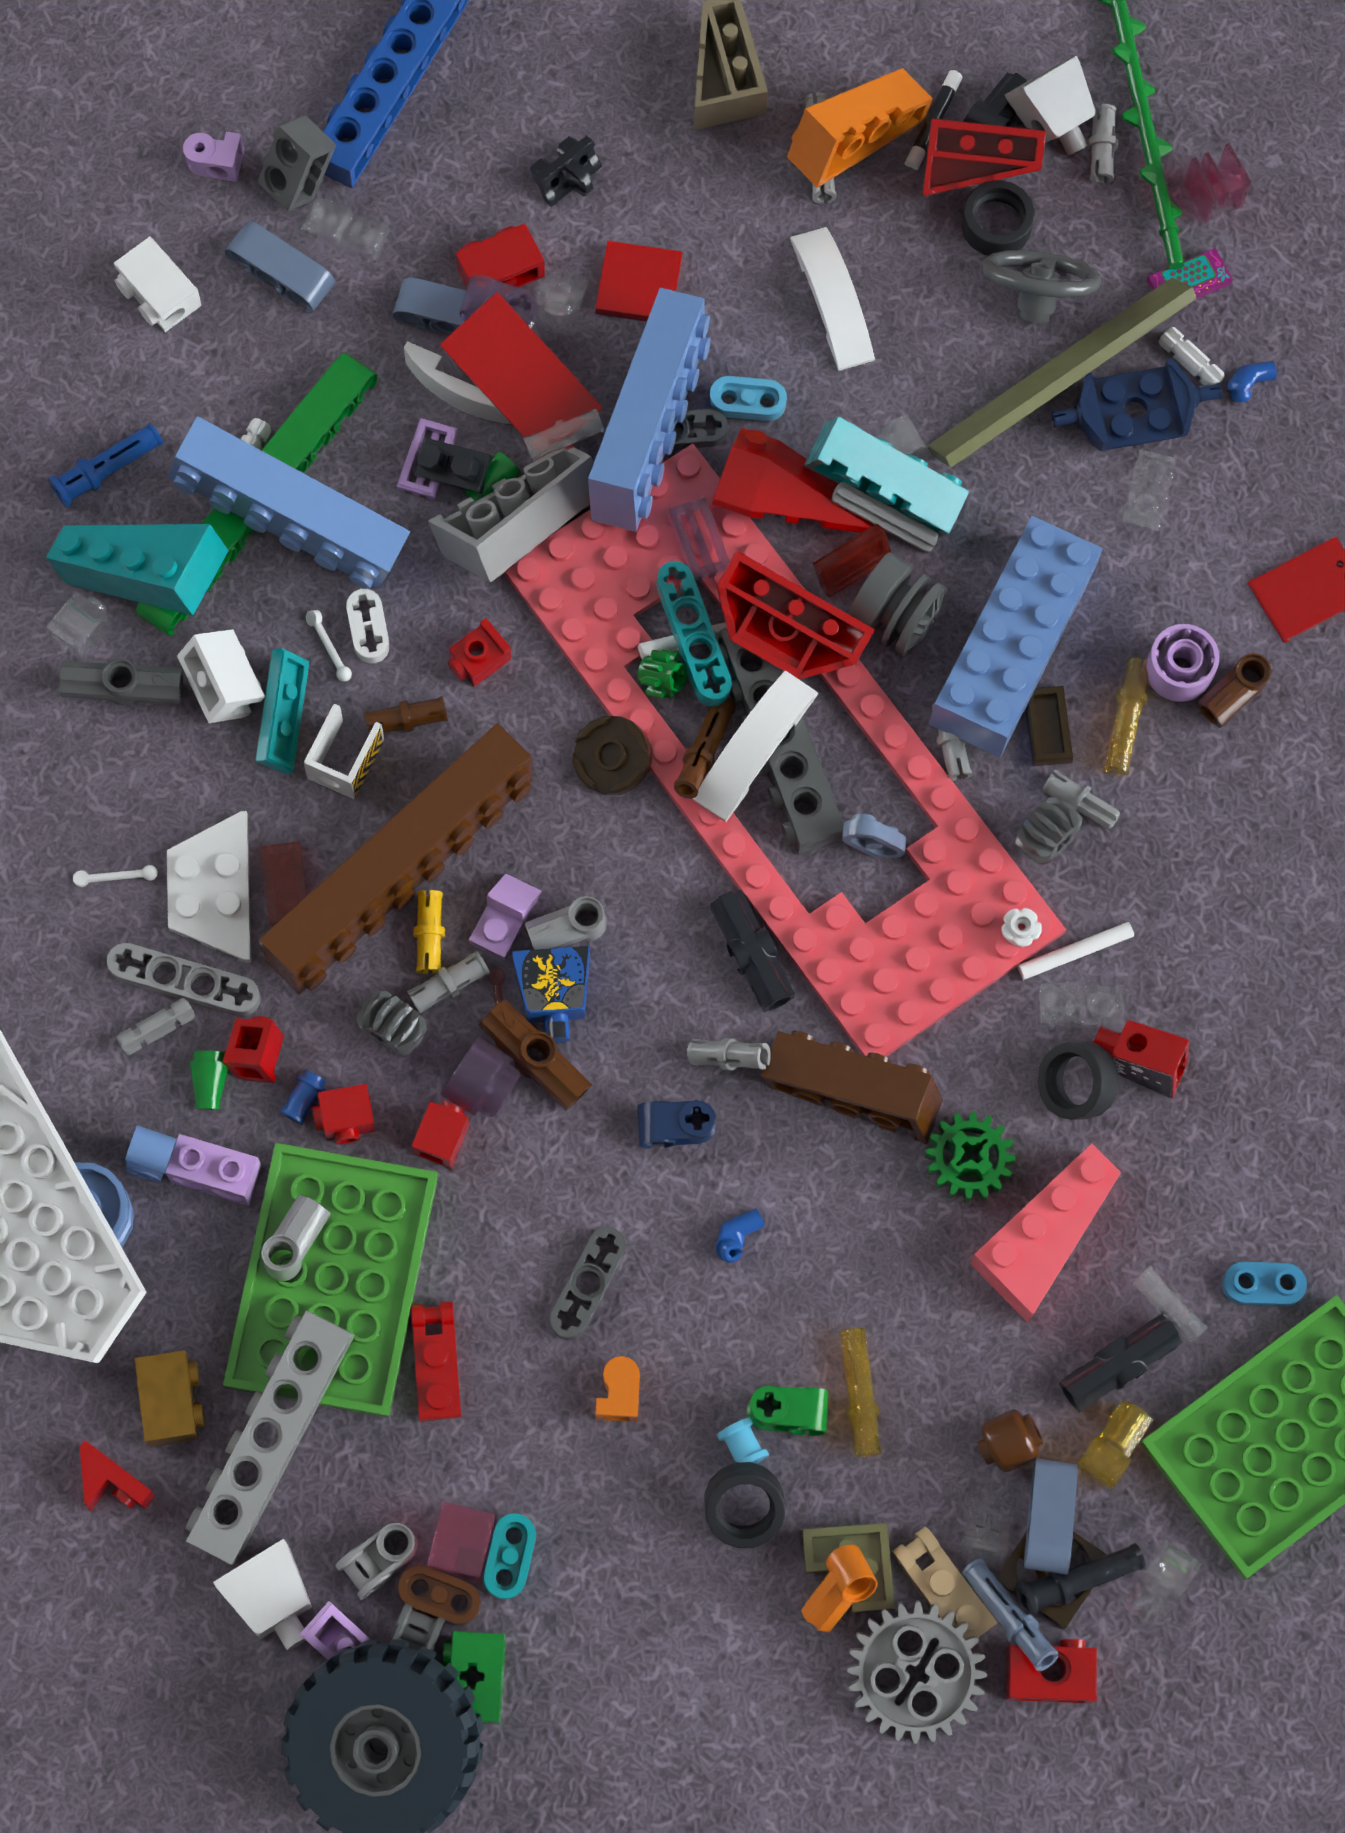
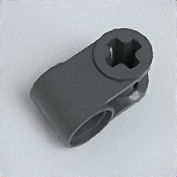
M405 1603L391 1639L409 1641V1648L417 1651L423 1646L433 1651L443 1628L445 1618L439 1616L437 1619H433L412 1610V1605ZM409 1624L425 1629L428 1633L425 1634L410 1628Z

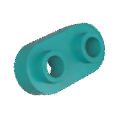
M517 1513L508 1514L501 1518L493 1528L482 1575L483 1586L493 1598L499 1600L511 1599L517 1596L526 1584L536 1540V1530L530 1519L524 1515ZM513 1528L519 1531L521 1536L519 1543L510 1544L506 1540L505 1535L508 1529ZM505 1570L510 1574L511 1582L508 1586H501L497 1583L496 1574L498 1571Z

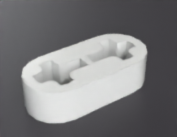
M359 589L349 596L346 606L354 650L361 661L377 663L382 661L389 652V638L382 602L374 591ZM362 600H367L369 606H375L369 610L371 621L363 622L361 611L353 610L359 608V602ZM373 630L375 641L383 642L377 644V651L369 652L368 647L360 646L367 642L365 631Z

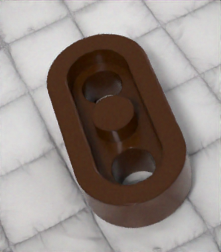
M424 1565L408 1568L399 1579V1595L402 1601L411 1604L414 1610L435 1618L440 1616L445 1618V1622L457 1626L471 1623L480 1612V1595L477 1589L466 1581ZM422 1580L428 1584V1591L425 1595L416 1596L413 1594L412 1586L416 1581ZM457 1596H463L468 1600V1606L462 1612L455 1611L451 1606L452 1600Z

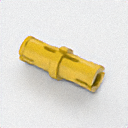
M426 890L417 892L418 919L417 926L413 927V936L417 938L416 973L428 974V969L432 970V974H438L437 970L441 968V939L445 937V928L441 926L443 892L437 890H429L430 895H426Z

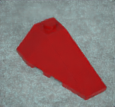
M741 428L731 447L712 505L752 518L762 519L764 513L784 515L785 522L798 524L799 519L805 518L817 520L824 528L870 534L874 525L833 503L831 500L832 494L838 483L805 467L804 464L807 460L805 457L780 440L769 437L761 431Z

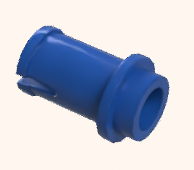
M304 1070L302 1075L296 1076L295 1079L298 1083L285 1106L280 1111L283 1116L300 1125H303L305 1122L304 1119L314 1104L318 1092L326 1091L323 1088L326 1081L308 1070Z

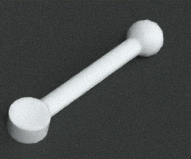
M308 611L306 622L308 625L315 627L337 668V678L342 682L350 680L352 676L351 670L343 665L322 626L320 611Z
M147 865L142 870L89 875L87 872L80 870L74 874L73 881L79 887H84L89 882L144 878L152 881L157 877L158 871L152 865Z

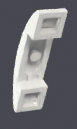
M827 227L790 237L802 272L805 271L826 328V338L838 371L875 361L869 333L853 283L840 251Z
M407 341L404 346L405 362L415 377L429 391L451 406L468 414L494 422L511 424L478 387L443 373L442 356Z
M784 671L733 735L702 782L697 797L693 798V800L724 822H727L748 793L750 784L791 727L797 725L817 697L818 692L787 671Z

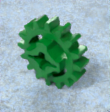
M971 1111L967 1121H963L962 1117L956 1113L952 1118V1126L944 1121L940 1122L938 1129L942 1136L932 1133L928 1142L936 1148L927 1149L925 1152L926 1159L934 1160V1163L928 1166L927 1173L928 1175H939L935 1187L939 1189L945 1185L949 1186L948 1197L951 1199L957 1192H962L965 1203L970 1202L973 1193H977L981 1201H984L988 1197V1188L998 1194L1002 1189L999 1179L1008 1181L1012 1174L1004 1166L1013 1165L1016 1156L1006 1154V1151L1012 1148L1013 1140L1006 1139L1002 1141L1001 1136L1005 1127L1002 1125L992 1129L990 1127L992 1117L989 1115L981 1123L977 1121L975 1112ZM964 1132H974L981 1136H966ZM945 1144L952 1153V1161L947 1166H945L943 1159ZM981 1148L976 1162L969 1160L967 1163L964 1162L959 1166L965 1152L969 1154ZM993 1148L997 1155L995 1170L992 1168L993 1164L988 1160L989 1152ZM961 1176L974 1177L978 1182H965L959 1180Z

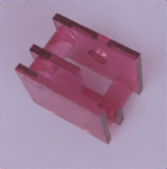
M1228 143L1224 147L1218 167L1209 152L1204 153L1201 165L1196 157L1192 158L1183 185L1204 223H1207L1210 220L1216 200L1222 208L1226 205L1229 194L1237 208H1242L1252 181L1231 144Z
M443 1502L427 1564L428 1567L445 1574L481 1582L492 1531L496 1523L495 1514Z

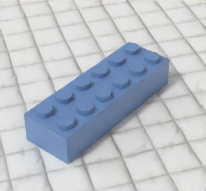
M659 288L588 477L592 521L637 532L641 518H648L653 501V496L650 495L653 486L659 487L663 478L664 464L662 461L664 455H670L675 445V425L677 422L682 423L686 415L688 401L685 400L688 391L693 392L698 382L699 369H697L699 360H706L709 352L711 339L706 337L709 328L710 316L705 315V298Z
M198 416L175 455L168 474V478L173 480V485L182 492L194 495L195 492L209 499L208 503L214 509L225 514H229L231 511L244 518V523L251 529L260 533L268 531L280 538L279 542L283 546L299 552L301 549L315 556L314 561L320 566L332 571L337 568L350 575L349 579L351 582L364 589H370L371 586L379 589L411 532Z
M1031 516L934 704L929 725L946 733H951L961 740L1001 758L1087 587L1103 548Z

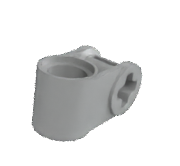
M390 1523L366 1542L361 1543L337 1562L335 1567L338 1571H345L359 1590L357 1596L360 1600H363L384 1585L395 1572L411 1561L418 1549L417 1539L407 1526L400 1523ZM395 1533H403L408 1538L407 1549L400 1555H391L386 1549L388 1538ZM359 1563L367 1572L369 1578H366L362 1571L359 1569Z

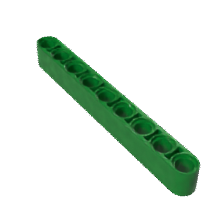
M342 353L261 451L305 473L318 457L316 452L322 445L327 446L341 429L339 424L346 416L350 418L365 398L362 396L368 388L373 389L375 387L378 374L348 353ZM213 509L202 522V524H210L229 550L206 592L211 589L224 573L221 571L228 561L232 563L246 546L245 540L251 532H257L244 523V518L231 511L229 514H225ZM140 602L136 607V614L167 636H172L175 633L172 629L180 620L184 622L189 616L188 614Z

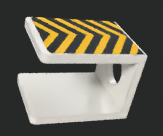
M334 704L304 760V767L307 779L354 799L383 744L382 724L375 722L349 775L342 774L322 765L343 723L341 708L339 705Z

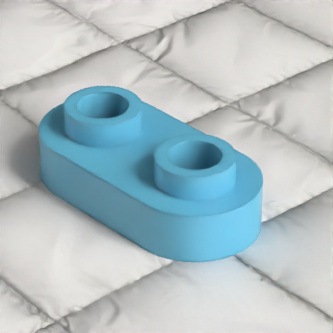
M724 376L717 379L711 386L709 401L711 408L721 412L726 418L773 421L784 413L787 394L784 387L774 380ZM725 395H732L736 401L732 404H726L722 401V398ZM771 399L774 405L768 408L763 407L760 401Z

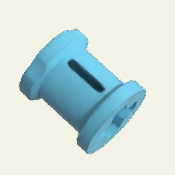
M750 1417L726 1427L717 1434L719 1441H725L735 1462H753L757 1464L766 1459L769 1453L767 1449L760 1447L751 1430L753 1422Z

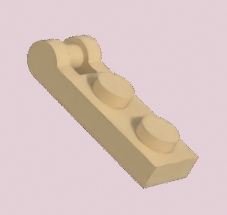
M924 1526L915 1533L916 1539L906 1546L900 1544L891 1553L930 1606L933 1603L938 1604L939 1617L942 1618L950 1610L954 1611L955 1615L952 1622L954 1627L963 1621H966L969 1625L963 1637L977 1636L979 1638L995 1626L997 1621L941 1548L932 1532ZM927 1552L934 1563L922 1571L915 1560Z

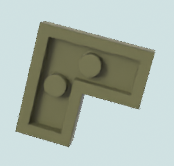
M887 1523L802 1529L805 1574L829 1572L826 1567L828 1556L841 1546L856 1545L862 1551L878 1584L875 1592L870 1597L851 1604V1614L880 1612L884 1607L888 1611L895 1610Z

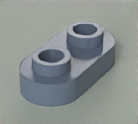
M869 814L853 815L851 820L843 823L842 841L874 857L898 858L905 855L906 837L899 833L896 827L886 826L877 822L876 817Z

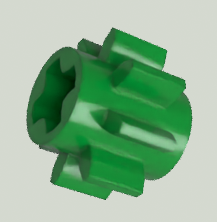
M664 649L662 651L652 650L651 656L643 658L638 668V679L642 685L648 686L646 690L647 696L663 699V697L673 698L674 692H679L683 689L687 680V668L683 663L677 662L679 658L678 652Z

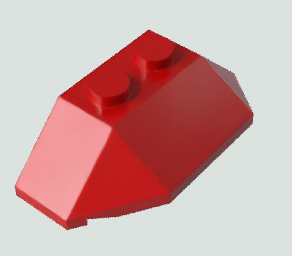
M737 550L716 585L729 640L777 668L787 671L799 680L856 665L875 631L870 626Z

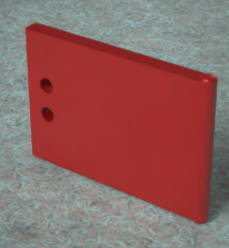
M1337 536L1275 569L1249 580L1247 583L1284 643L1288 642L1290 638L1345 611V549Z

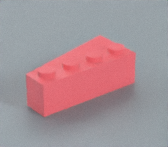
M1092 1143L974 1254L970 1262L980 1275L1027 1323L1037 1310L1121 1174Z

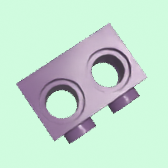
M179 1134L166 1170V1175L173 1184L249 1206L262 1166L258 1157Z

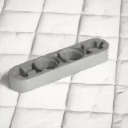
M131 943L118 944L107 955V966L112 976L130 985L178 999L185 998L188 1002L236 1016L250 1015L260 1005L261 996L258 986L253 980L244 976ZM128 953L131 954L133 962L145 966V958H150L151 960L146 966L145 979L139 978L142 975L139 968L128 966L125 972H121L119 964L115 962L117 958L124 959ZM165 964L174 967L176 976L170 983L159 984L154 980V972L159 966ZM200 976H209L215 982L214 989L208 995L201 996L195 994L192 991V984L195 979ZM222 981H228L226 984L227 990L239 993L242 987H246L249 996L252 997L251 1001L244 1000L241 1006H237L235 998L224 993L223 1001H217L222 991Z

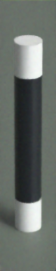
M955 70L949 71L905 161L906 166L915 170L919 169L928 150L932 118L943 119L963 78L959 72Z

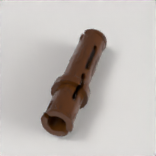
M730 698L719 706H710L693 746L688 748L683 756L684 766L674 783V790L684 798L692 799L697 797L705 775L709 773L715 763L714 754L723 738L730 718L735 712L736 705Z

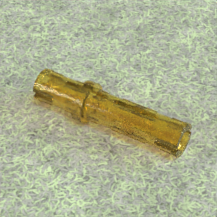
M1141 657L1127 658L1122 689H1119L1116 694V701L1119 704L1107 760L1104 765L1105 772L1112 773V770L1116 769L1115 774L1121 776L1129 775V766L1141 709L1145 707L1148 696L1145 694L1148 681V659H1144L1142 665L1140 664Z
M861 1327L844 1329L839 1332V1335L841 1337L850 1406L846 1413L847 1419L852 1422L855 1456H876L882 1454L877 1417L880 1416V1408L878 1405H875L866 1329Z

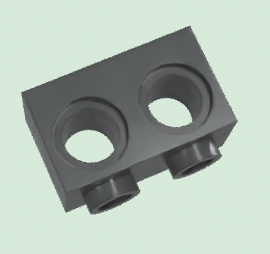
M306 115L292 121H284L276 128L273 134V143L269 153L263 159V169L257 181L288 212L309 203L315 198L336 147V144Z

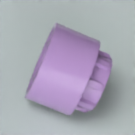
M1178 624L1168 627L1157 636L1148 655L1145 668L1148 682L1160 696L1168 700L1177 702L1193 700L1201 696L1209 687L1219 665V650L1214 639L1205 630L1197 626ZM1184 658L1191 664V667L1181 668L1175 664L1173 659Z

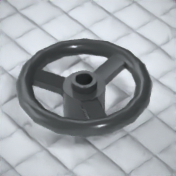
M1005 250L989 254L981 263V269L986 278L1000 286L1019 292L1017 308L1020 309L1019 317L1036 323H1045L1050 320V314L1055 312L1057 297H1081L1093 294L1103 283L1099 272L1090 265L1067 256L1047 252ZM1031 265V268H1026L1019 272L1003 268V266ZM1054 271H1063L1078 276L1083 280H1062L1060 279V274Z

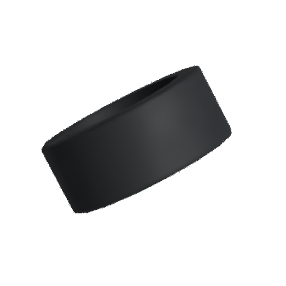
M995 180L982 183L974 188L965 200L961 220V228L965 240L973 249L987 256L1000 251L1022 249L1029 240L1033 228L1035 209L1032 199L1024 189L1012 182ZM994 201L1006 203L1015 208L1019 213V227L1016 231L1007 235L990 234L981 229L976 222L975 217L979 207Z
M1085 1041L1066 1042L1055 1045L1045 1054L1039 1066L1037 1084L1040 1097L1048 1110L1059 1118L1081 1120L1101 1116L1111 1107L1118 1092L1119 1076L1116 1063L1111 1055L1098 1044ZM1076 1056L1086 1060L1091 1068L1093 1077L1092 1092L1088 1100L1081 1105L1074 1104L1069 1099L1063 1083L1064 1070L1069 1060Z
M735 1462L721 1468L710 1479L705 1490L704 1508L706 1521L712 1534L724 1544L738 1549L755 1548L769 1542L780 1531L785 1519L784 1493L778 1478L766 1467L753 1462ZM747 1484L762 1488L769 1498L770 1508L767 1515L761 1521L752 1525L738 1526L727 1522L720 1512V1500L728 1489Z

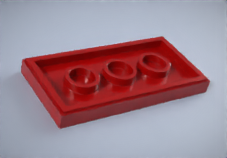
M498 292L491 296L440 344V347L541 457L565 445L603 409L599 402Z

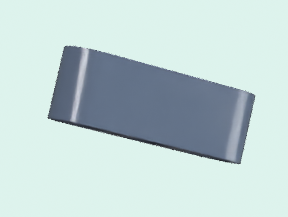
M247 221L224 249V254L231 263H240L246 267L245 272L263 284L266 282L276 287L275 291L292 303L296 304L299 302L307 307L306 312L313 313L336 283L331 273L323 266L252 221Z
M406 278L403 280L392 317L397 323L402 325L405 321L416 324L415 328L438 334L441 331L453 333L490 297L418 278Z
M1035 1458L1031 1479L1024 1568L1067 1575L1072 1549L1078 1464Z

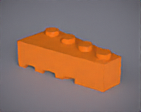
M903 68L885 74L880 78L805 108L799 126L791 137L793 142L787 158L818 188L916 127L924 120L933 98Z

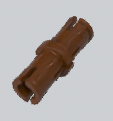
M443 696L408 704L407 700L399 702L400 706L365 712L369 734L375 722L382 724L383 733L401 729H405V732H411L414 730L413 727L448 721Z

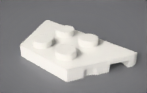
M241 811L167 850L169 931L185 938L194 939L206 947L234 956L239 961L251 963L247 811Z

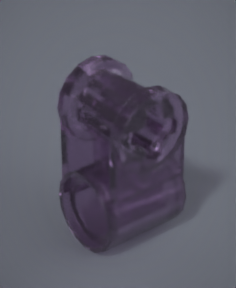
M483 275L470 277L460 310V316L465 321L491 296L498 292L514 311L515 309L523 311L522 315L519 316L530 328L532 327L538 310V302L532 292L498 282L493 278Z

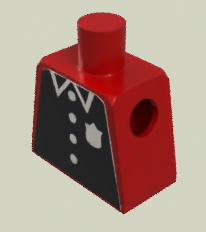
M1127 1020L1122 1033L1100 1026L1093 1043L1098 1044L1109 1052L1116 1063L1118 1075L1173 1099L1188 1064L1189 1040L1131 1020Z

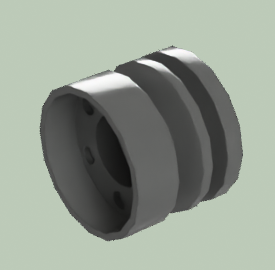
M889 552L876 565L863 584L848 614L875 629V631L882 624L886 625L881 644L889 647L900 634L894 652L905 658L919 642L923 641L935 624L948 588L937 582L926 594L931 578L926 574L922 575L910 586L908 582L913 566Z

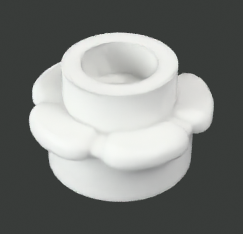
M1027 908L1022 910L1012 909L1004 916L1005 923L1002 925L1001 930L1005 939L1011 944L1025 947L1029 946L1034 939L1039 938L1042 926L1037 921L1036 913ZM1018 924H1024L1025 929L1020 930Z

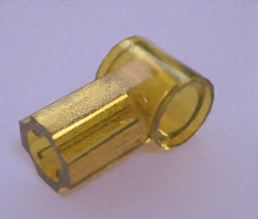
M1122 1400L1110 1416L1099 1437L1096 1435L1088 1446V1450L1077 1463L1078 1468L1112 1490L1132 1460L1130 1455L1153 1419L1135 1404Z

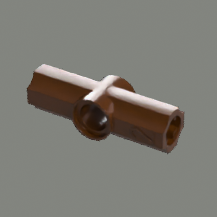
M506 999L499 1002L481 1020L479 1026L514 1060L515 1068L525 1077L533 1078L565 1111L572 1107L592 1086L557 1050L554 1039L545 1032L537 1031ZM534 1048L539 1050L544 1056V1061L537 1062L532 1060L527 1055L526 1049Z

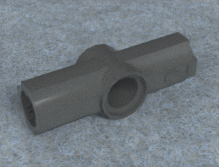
M114 659L109 663L63 661L59 677L61 697L111 700L119 705H129L133 702L181 704L184 690L183 668L133 665L124 659ZM121 677L131 679V682L123 688L113 687V683Z

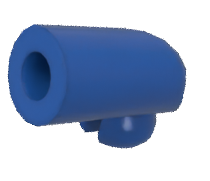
M1274 361L1243 365L1238 368L1228 382V390H1231L1230 399L1236 403L1246 402L1251 398L1250 388L1255 383L1276 380L1277 371Z

